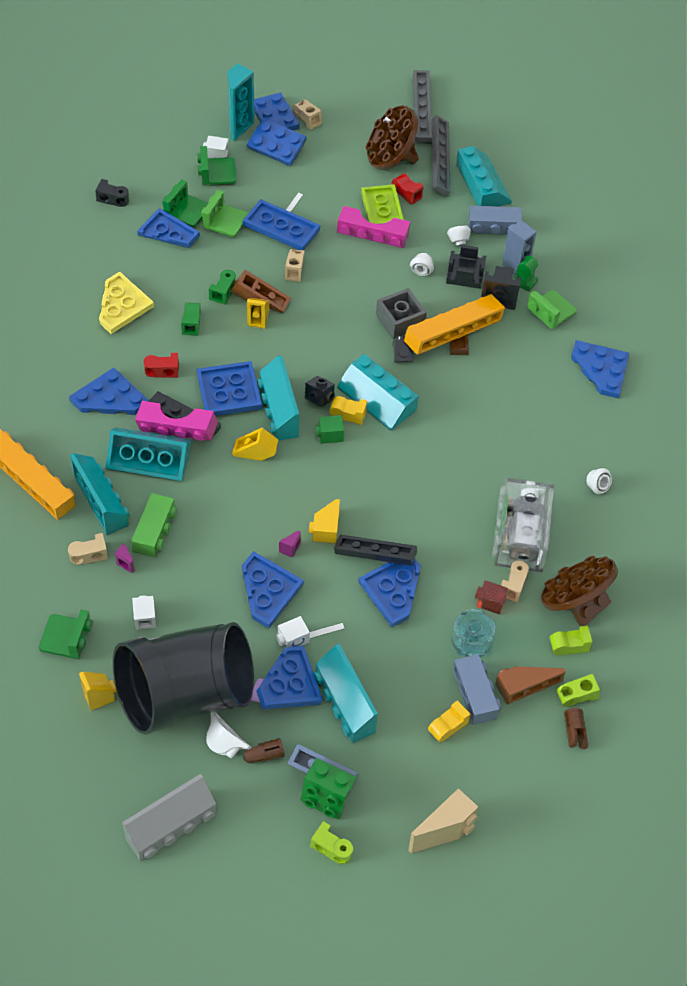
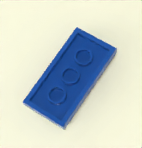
M262 199L243 219V226L297 250H305L320 231L319 224Z

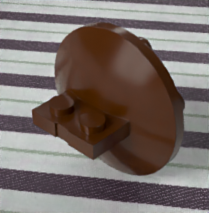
M405 105L389 108L380 119L375 121L374 129L365 147L371 165L385 170L393 167L402 159L413 164L419 160L414 144L418 130V118L414 110Z
M589 556L584 561L571 567H563L558 571L556 577L545 582L541 601L548 610L562 611L571 609L578 624L586 626L596 617L595 615L611 603L605 590L615 581L618 575V567L608 556L600 558Z

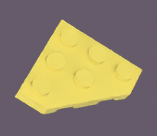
M118 272L105 280V291L99 317L100 324L110 334H113L152 309L154 302L121 272Z

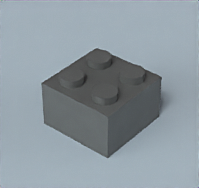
M409 288L377 300L376 315L393 339L406 335V330L409 326L423 322L426 319L427 312Z

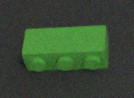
M151 493L131 540L133 552L156 558L158 551H161L163 548L165 534L168 535L170 531V521L172 518H175L177 513L174 498Z

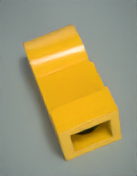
M336 396L333 399L329 413L332 416L342 415V420L362 425L367 412V400L360 399L358 402L347 400L342 396Z
M457 700L451 705L450 709L429 725L428 731L441 743L469 723L470 713Z

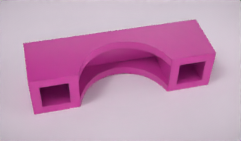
M343 206L337 224V233L401 248L405 247L410 232V221L393 218L383 224H374L365 220L359 209Z
M142 401L135 418L139 429L143 432L174 435L180 438H194L198 441H211L218 423L214 411L195 409L186 417L172 419L165 416L160 403Z

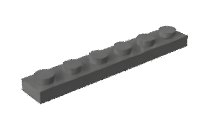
M413 70L414 111L418 118L415 142L432 143L430 72L427 70Z
M435 115L432 118L433 190L446 197L450 194L449 122Z

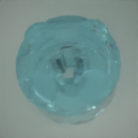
M467 609L461 612V615L455 619L451 640L458 655L468 657L479 654V656H484L489 653L493 644L496 626L494 620L484 614V611Z

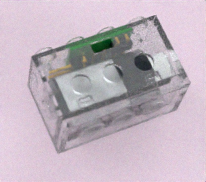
M506 478L505 486L501 485L497 505L498 512L496 515V529L492 557L495 558L494 566L511 568L513 562L523 561L528 565V571L543 572L549 546L553 484Z

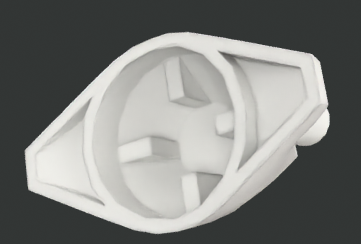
M215 711L210 713L211 723L206 740L212 751L220 755H227L232 759L239 750L252 748Z

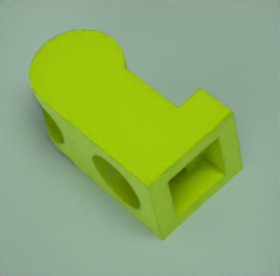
M582 626L579 630L556 632L549 637L555 655L586 653L590 651L593 643L588 626Z
M593 673L563 684L556 690L563 707H571L587 700L594 701L599 699L600 688Z
M323 821L311 838L310 847L336 863H348L353 853L352 843L347 839H340L330 833L331 825Z

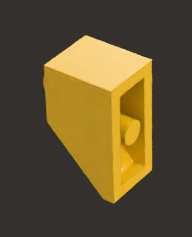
M247 299V326L265 329L270 313L269 300Z
M262 427L236 439L232 455L259 461L265 460L275 455L278 439Z
M335 499L314 514V522L310 521L309 533L313 534V542L336 543L340 499Z
M79 673L83 694L91 711L115 701L114 693L117 692L113 680L108 681L106 674Z

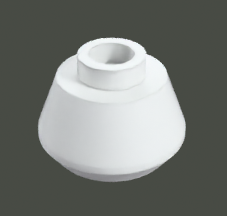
M457 226L450 228L447 235L452 243H456V246L465 245L466 241L469 240L471 229L468 226Z
M420 253L412 259L410 267L415 274L427 276L434 270L433 259L427 253Z
M605 468L592 470L587 476V485L596 494L605 493L612 484L611 474Z

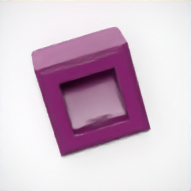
M298 530L280 540L279 552L294 557L301 544V531Z
M123 543L115 552L116 564L134 573L133 559Z

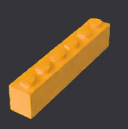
M492 294L481 297L478 300L468 302L463 306L453 308L448 312L440 313L433 318L425 319L423 322L409 326L406 330L404 341L417 355L501 321L505 307Z
M0 429V468L57 520L76 507L74 492L70 488L66 489L60 479L56 476L53 477L46 466L40 465L31 453H26L19 442L15 443L7 431L3 432Z

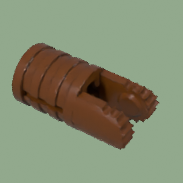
M571 708L564 711L569 747L574 748L578 744L581 749H587L588 740L583 710Z
M280 738L264 743H258V746L245 751L243 759L246 763L259 761L264 763L273 759L283 758L285 755Z

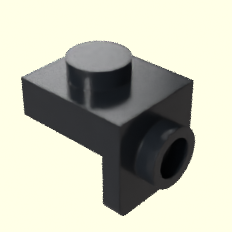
M399 336L392 342L394 347V363L413 362V350L404 341L405 336Z

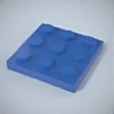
M252 361L196 369L204 410L214 411L215 416L262 409Z

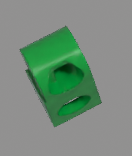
M528 255L525 257L524 261L518 265L515 280H517V277H521L520 288L527 292H530L538 281V278L534 276L535 269L538 267V261L533 256Z
M227 269L221 272L217 285L211 284L209 287V300L226 305L232 294L231 289L236 282L234 271Z
M185 302L181 321L182 335L199 336L201 303ZM195 326V329L188 330L186 327Z

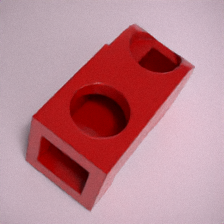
M403 173L392 180L391 184H395L396 192L410 205L423 198L424 186L420 182L416 184L410 180L407 174Z
M171 353V357L148 355L144 358V372L147 376L178 378V353Z

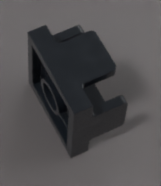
M461 245L460 254H454L455 251L451 250L446 284L481 289L486 256L478 257V247Z
M496 266L494 276H490L488 271L485 272L481 297L492 294L505 309L515 310L521 277L513 280L512 268Z

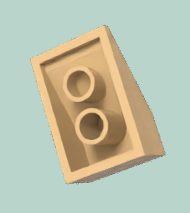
M458 788L411 833L408 851L415 853L458 840L464 834L466 836L469 835L475 828L474 822L478 818L476 816L478 806Z

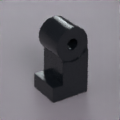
M100 180L95 190L97 202L118 207L128 205L129 191L126 187H116L108 184V180Z

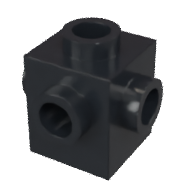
M316 376L305 383L304 399L323 407L333 401L335 397V384L325 378Z

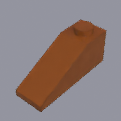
M244 270L238 276L231 289L232 293L246 301L249 298L269 300V309L280 313L285 311L291 299L247 270Z
M516 666L511 669L505 668L498 673L495 685L508 705L563 682L566 671L564 668Z

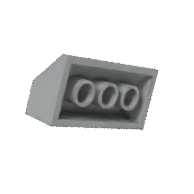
M199 774L123 821L126 841L140 861L145 858L149 859L163 846L172 845L182 834L191 833L201 822L211 820L217 813L216 802L203 776Z

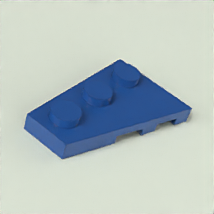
M160 208L137 231L138 236L190 248L200 237L199 231Z

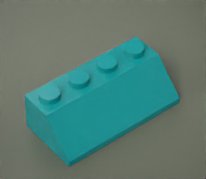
M238 63L227 72L229 128L233 141L255 123L254 71Z
M475 146L458 149L456 165L477 205L497 207L511 204L512 200L488 155Z
M365 354L350 364L337 385V388L353 401L367 400V412L391 431L417 410L419 396Z
M279 355L260 370V379H257L258 388L263 391L261 393L262 403L267 405V408H265L266 417L271 420V423H269L271 434H275L278 441L299 437V411L283 357Z
M115 427L110 430L106 468L182 481L189 460L191 439Z
M70 454L74 478L106 535L129 526L128 517H130L128 509L126 506L122 507L118 492L112 490V482L109 477L105 478V472L101 463L97 464L94 457Z
M339 643L316 663L314 676L317 684H321L324 689L323 695L326 701L331 702L335 718L340 719L345 737L349 736L351 742L354 743L376 733L378 713Z

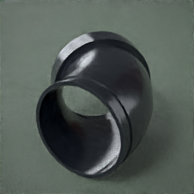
M235 622L179 631L151 639L138 637L118 643L113 652V676L121 706L129 722L141 734H149L167 728L171 725L172 721L186 717L233 709L235 707H246L252 699L254 690L252 653L243 629Z

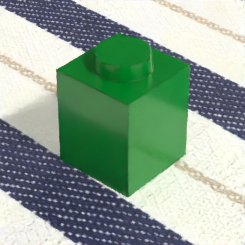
M342 415L319 417V425H315L316 436H320L321 444L344 442Z

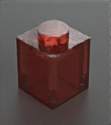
M485 580L483 587H478L475 598L478 599L477 607L500 615L508 588Z

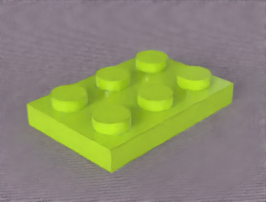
M395 184L361 188V196L368 222L383 224L393 218L404 220Z

